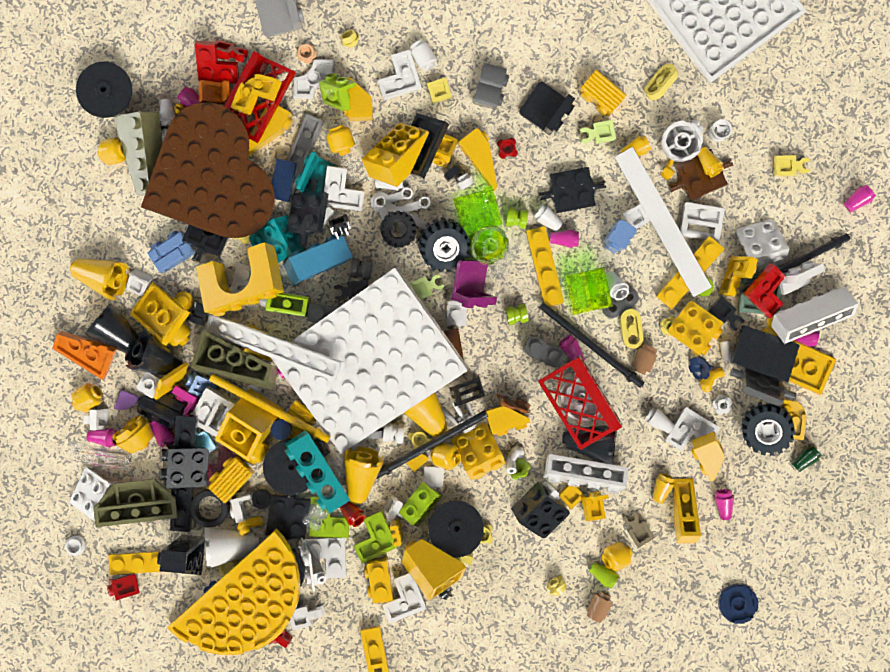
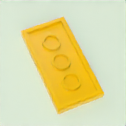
M762 328L761 330L762 332L779 337L776 332L770 329ZM795 340L791 341L799 344L800 347L789 382L822 395L837 359Z

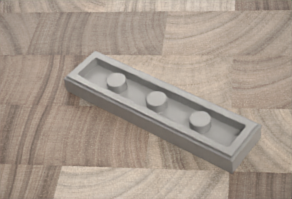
M308 113L304 115L287 157V161L297 163L291 193H296L297 185L295 182L299 173H303L305 168L303 166L304 160L307 155H311L324 124L323 119Z

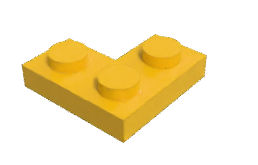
M731 256L718 294L735 297V289L740 286L741 278L752 279L757 269L758 259L746 256Z

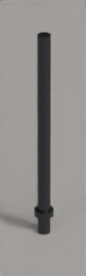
M847 233L839 237L835 236L831 238V241L777 268L782 273H785L789 269L795 268L833 248H840L843 243L850 240V236ZM757 278L735 289L738 295L743 294Z
M542 302L538 308L624 375L629 383L633 382L639 388L644 385L645 382L636 376L637 373L635 371L631 372L546 303Z
M483 410L393 462L383 464L376 479L384 475H390L394 469L488 418V413L486 410Z

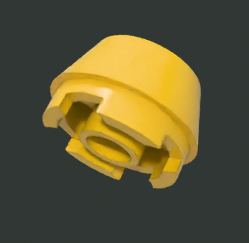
M137 415L127 421L120 432L117 430L112 438L116 441V446L132 454L138 450L142 451L150 444L149 441L153 438L154 434L149 420L145 419L142 415Z

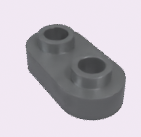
M629 287V294L632 295L630 301L626 300V298L622 300H616L612 297L608 298L602 304V313L608 318H615L621 315L625 310L630 309L638 302L639 295L637 291ZM611 304L616 307L614 312L609 310Z

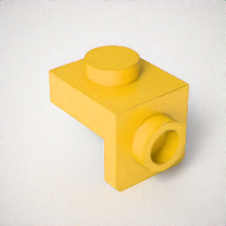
M601 491L590 492L588 497H582L585 522L606 519L603 499H609L608 494L601 495Z

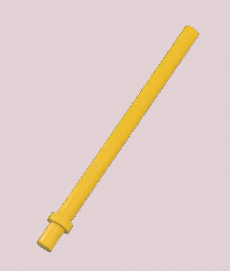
M212 374L209 379L210 382L299 429L306 430L309 434L313 435L312 438H318L328 443L331 436L322 432L321 428H315L215 374Z

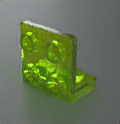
M492 185L484 187L482 191L453 199L459 223L468 236L503 225Z

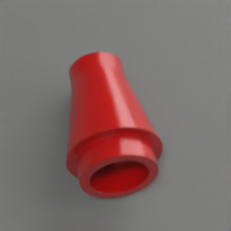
M348 501L339 507L350 526L358 527L364 522L366 517L364 511Z

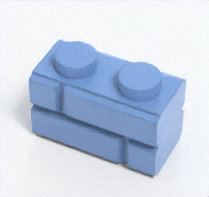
M624 220L617 221L603 240V243L606 245L604 248L613 254L626 249L637 229Z
M173 231L167 235L168 239L162 243L161 241L156 242L150 247L151 250L147 254L160 273H166L194 255L195 248L182 242L185 232Z

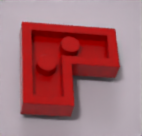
M196 41L194 46L198 81L204 80L219 83L229 81L230 84H236L239 79L238 62L218 61L216 42Z
M771 263L744 292V295L769 319L783 305L773 291L786 277Z

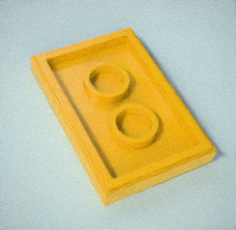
M154 282L151 283L130 312L132 317L166 346L190 314L188 310Z

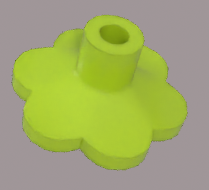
M519 458L516 460V473L508 475L514 480L526 477L531 465L529 462H526L525 458Z

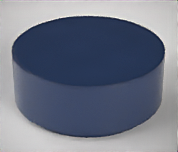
M282 419L275 421L271 426V434L278 440L286 439L292 431L291 424Z

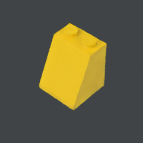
M250 389L248 391L254 396L284 411L283 408L273 403L266 397L262 396L258 392L254 391L253 389ZM241 398L227 412L215 440L249 461L270 434L272 424L280 418Z
M423 539L417 542L414 540L405 547L401 562L428 601L461 580L466 570L464 563Z

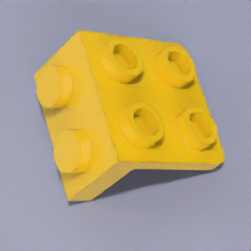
M690 301L669 327L668 333L690 348L692 353L699 358L701 354L705 356L712 346L709 343L712 339L717 340L724 331L721 329L723 322L695 302Z
M482 423L467 433H462L452 439V444L459 448L461 463L471 480L482 478L485 473L497 470L506 463L486 423Z

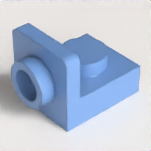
M194 369L191 374H187L184 380L187 392L198 397L202 396L208 386L216 389L217 385L210 382L209 377L199 374Z

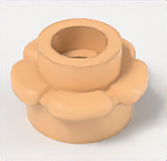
M303 44L298 48L297 57L300 61L308 64L316 58V50H314L311 44Z

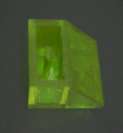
M604 267L562 277L571 315L613 306Z

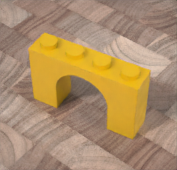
M264 242L247 248L251 266V277L247 286L235 294L228 287L224 264L211 261L196 266L204 312L213 314V316H222L226 311L240 310L244 305L258 304L261 299H272L277 297V294L284 292L275 246Z

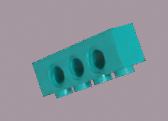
M306 430L285 443L288 448L285 450L287 456L291 461L295 459L297 462L296 470L301 477L306 476L309 481L306 485L312 494L316 492L319 499L316 501L322 510L326 509L329 513H332L350 501ZM303 452H310L309 459L306 461L300 459ZM319 468L320 474L317 477H311V472ZM326 485H330V491L326 494H323L322 488Z

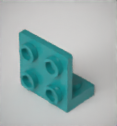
M312 151L311 155H307L304 160L303 166L305 168L303 173H299L297 176L296 188L303 193L309 188V180L315 179L318 180L316 192L324 191L327 165L339 166L320 158L316 152Z
M288 215L273 218L249 237L252 246L264 242L275 246L278 263L290 257L289 254L300 250L302 253L306 250L305 247L298 245L300 240L298 233L292 234L287 232Z

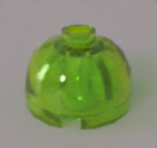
M479 225L469 236V252L475 260L484 265H492L499 259L502 260L508 251L509 240L504 230L496 225Z

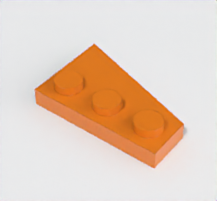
M64 331L57 334L52 349L101 380L107 376L118 349Z

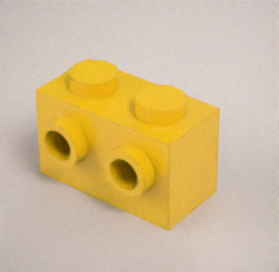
M388 556L369 560L367 566H364L365 578H369L370 586H367L368 597L372 598L373 604L393 601L394 592Z

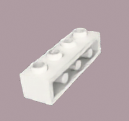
M844 286L839 289H833L822 296H815L807 302L798 303L787 310L778 311L774 314L771 327L785 344L854 316L859 303Z
M549 454L545 461L543 478L548 479V482L551 483L563 481L568 482L569 486L579 487L580 485H586L591 490L603 488L607 489L609 493L618 494L619 491L622 492L627 487L629 468Z

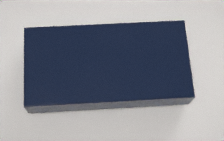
M276 159L272 179L275 199L290 202L297 163Z

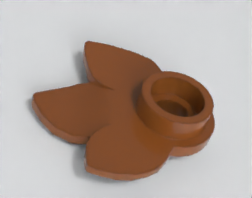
M497 393V397L501 399L500 404L502 406L513 409L523 415L530 413L531 410L529 408L531 404L519 398L513 401Z

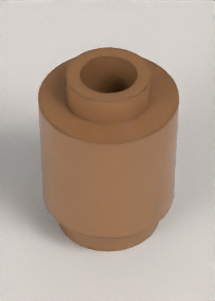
M642 344L632 363V366L635 367L634 371L644 375L646 372L650 373L657 358V349Z
M603 591L595 593L587 609V616L598 623H601L603 619L605 620L613 604V601L610 600L611 596Z

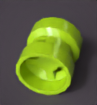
M509 207L506 226H518L520 229H526L529 210H516L514 207Z
M525 303L518 304L517 308L513 306L505 307L509 326L515 325L518 321L521 323L528 322Z

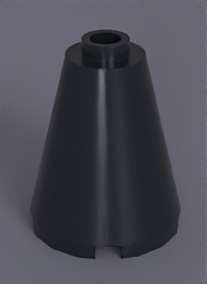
M111 303L85 332L88 337L118 348L117 350L125 354L132 339L137 340L140 337Z
M146 331L139 332L137 335L140 337L137 340L132 339L125 354V360L128 361L126 367L136 371L167 375L183 364V360Z
M608 425L595 426L594 430L603 432L609 427ZM579 429L577 437L581 443L589 440L591 432ZM567 430V432H563L562 443L565 444L567 449L612 465L617 431L609 433L580 450Z

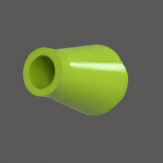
M595 561L588 571L605 588L609 587L610 589H612L620 576L616 571L607 569Z

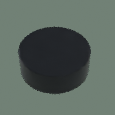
M457 164L444 174V178L447 182H450L464 170Z
M258 489L254 492L252 503L256 508L265 509L270 505L271 493L268 490Z

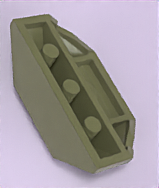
M156 479L114 483L93 507L95 527L178 518L176 497Z

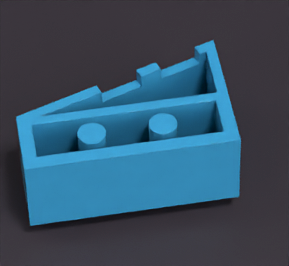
M334 235L327 238L324 244L314 243L307 247V251L301 253L298 250L289 254L290 258H288L283 266L294 287L303 280L311 279L317 274L329 271L350 261L353 255L344 236L336 239Z

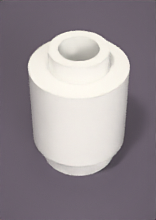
M421 39L411 45V54L420 70L425 69L429 71L436 66L437 57L428 42Z

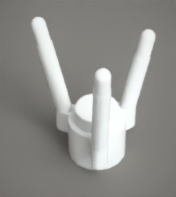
M467 394L463 395V399L468 398ZM470 402L465 403L468 413L463 414L459 406H454L459 415L457 420L441 405L443 413L455 426L475 416ZM477 424L471 426L470 428L464 430L463 432H464V433H467L468 431H470V430H472L473 428H475V427L477 426Z

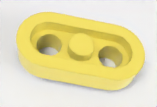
M673 64L662 66L646 84L644 92L650 100L661 98L677 79L678 71Z
M634 309L625 310L620 315L622 341L626 347L635 349L643 343L641 316ZM629 315L633 317L631 323H628L626 320ZM631 335L636 337L633 343L629 341Z

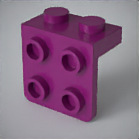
M458 261L451 300L462 303V307L473 308L474 306L487 308L488 305H496L497 297L483 292L488 268L487 261Z

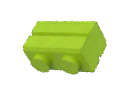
M279 293L277 297L267 299L266 311L308 317L311 298Z

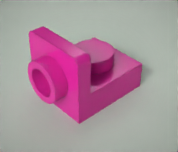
M181 384L176 385L172 391L176 395L175 398L183 403L188 402L183 412L184 414H190L195 410L200 397L188 393Z

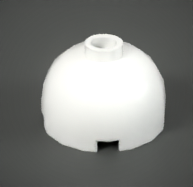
M682 120L674 122L662 135L661 147L663 153L667 158L676 162L691 160L699 154L703 143V136L700 129L693 123Z

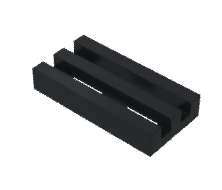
M480 377L449 387L450 391L454 392L451 396L452 399H456L455 407L485 396ZM474 383L477 384L473 388L459 392L460 388ZM477 390L479 391V394H476L463 400L461 399V396L469 394Z

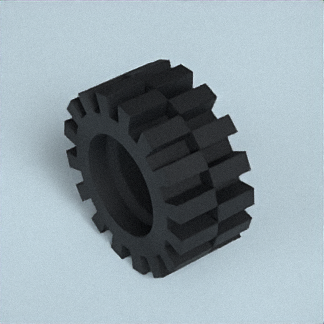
M392 211L381 222L380 231L382 238L389 246L394 248H404V246L410 245L417 233L415 221L411 215L404 211ZM396 222H402L406 226V233L402 237H395L391 233V226Z

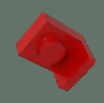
M135 573L117 579H109L110 585H107V592L109 597L113 596L115 601L140 593Z

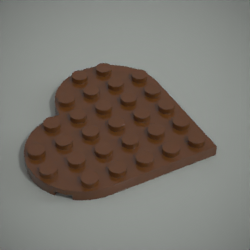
M205 102L184 108L171 121L141 208L219 236L242 238L254 234L267 223L273 212L275 195L271 180L265 171L256 163L248 160L249 137L239 117L222 105Z

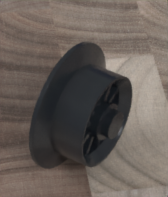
M105 61L93 63L86 67L78 77L76 83L77 100L86 112L95 117H114L124 111L130 103L132 97L131 80L125 70L114 63Z
M285 439L274 444L266 453L263 461V474L267 483L275 491L286 495L300 494L308 489L306 483L309 481L306 476L301 477L295 467L298 464L295 459L291 461L287 456L285 450L288 448L285 443L291 439ZM303 452L300 459L302 461L309 459L310 452ZM319 468L311 472V477L318 476Z
M454 500L440 505L434 511L429 521V537L432 544L454 558L464 557L472 553L479 546L483 537L484 526L479 512L472 505L464 501Z

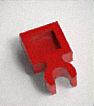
M220 39L215 40L219 59L229 60L234 58L238 62H244V57L247 58L248 49L236 48V44Z

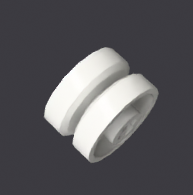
M565 382L559 392L571 394L573 384ZM575 384L573 395L578 397L585 396L586 389L584 386ZM558 395L559 406L567 408L569 397ZM572 398L569 409L581 412L584 401L580 403L579 400ZM586 402L583 412L595 415L597 407L593 403ZM568 412V417L579 421V414ZM582 416L581 422L590 421L594 418Z

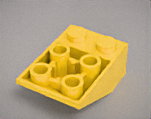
M399 122L361 159L369 177L398 187L410 175L429 132Z

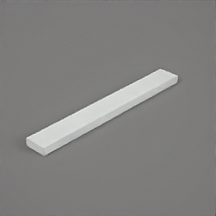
M633 147L616 156L615 159L692 296L694 297L711 288L709 281Z
M209 314L205 331L329 380L340 382L346 362L225 317Z

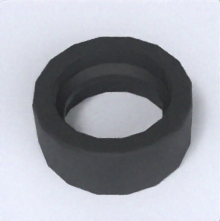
M205 489L198 493L190 505V514L194 522L205 528L216 527L227 518L230 511V502L223 503L210 489ZM209 496L217 498L222 506L221 514L211 520L205 519L199 512V503L203 498Z

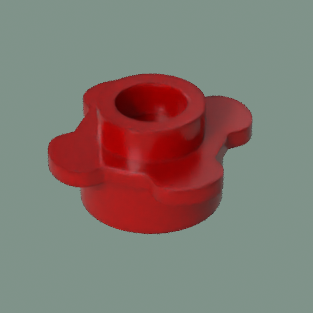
M514 138L498 140L497 146L500 151L498 155L501 159L517 156L518 151L516 150V140Z

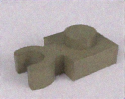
M632 510L631 512L634 516L632 520H627L625 516H622V519L627 525L631 526V528L627 529V532L637 548H640L655 537L644 520L638 522L639 516Z

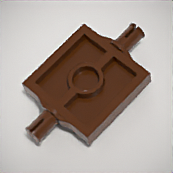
M696 155L691 160L674 165L678 174V181L668 185L671 193L682 188L689 200L693 201L727 186L728 183L723 171L712 178L706 175L699 157ZM731 158L723 161L722 166L724 169L733 166Z

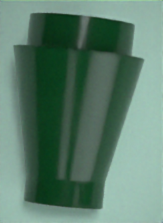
M810 444L808 447H804L792 465L801 472L820 461L819 458L823 455Z

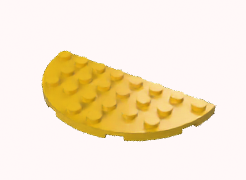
M276 529L176 618L167 629L183 642H190L200 647L199 650L219 655H239L246 651L258 650L276 639L290 622L300 595L298 564L290 545L279 530Z

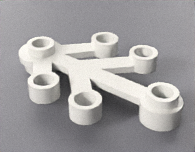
M405 187L401 192L391 195L378 192L372 196L371 206L375 211L380 212L382 220L388 215L387 211H404L412 216L416 226L427 229L425 225L428 222L409 212L421 208H429L431 202L428 197L423 196L419 201L397 207L392 203L401 199L410 200L413 197L411 188ZM409 190L411 195L405 197L403 195L404 191ZM380 198L384 200V204L381 206L377 205V200ZM423 199L428 200L427 206L421 205ZM397 222L401 232L400 237H402L406 233V226L402 222ZM392 225V228H393L392 231H391L392 234H393L394 231H395L394 225Z

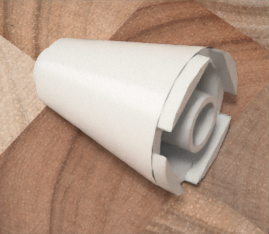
M205 528L207 568H213L247 556L259 545L258 536L254 537L252 532L242 536L236 530Z

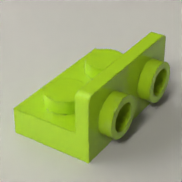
M336 73L327 74L325 78L318 80L324 104L341 111L351 109L349 103L350 96L347 89L355 87V81L347 77H341Z
M422 482L400 509L399 514L412 526H420L444 495Z

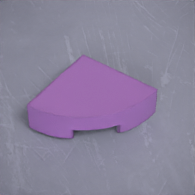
M121 390L114 409H129L135 406L141 397Z

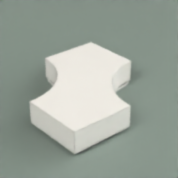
M314 59L312 68L308 73L295 77L293 98L314 99L315 91L319 87L318 80L325 78L327 74L334 73V59Z

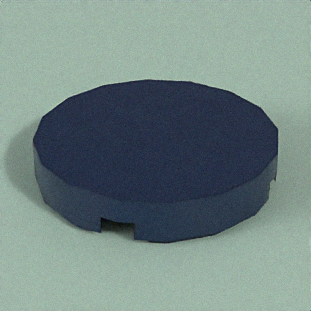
M732 584L721 592L718 599V608L721 615L734 624H744L751 621L755 612H757L758 598L755 592L748 586Z

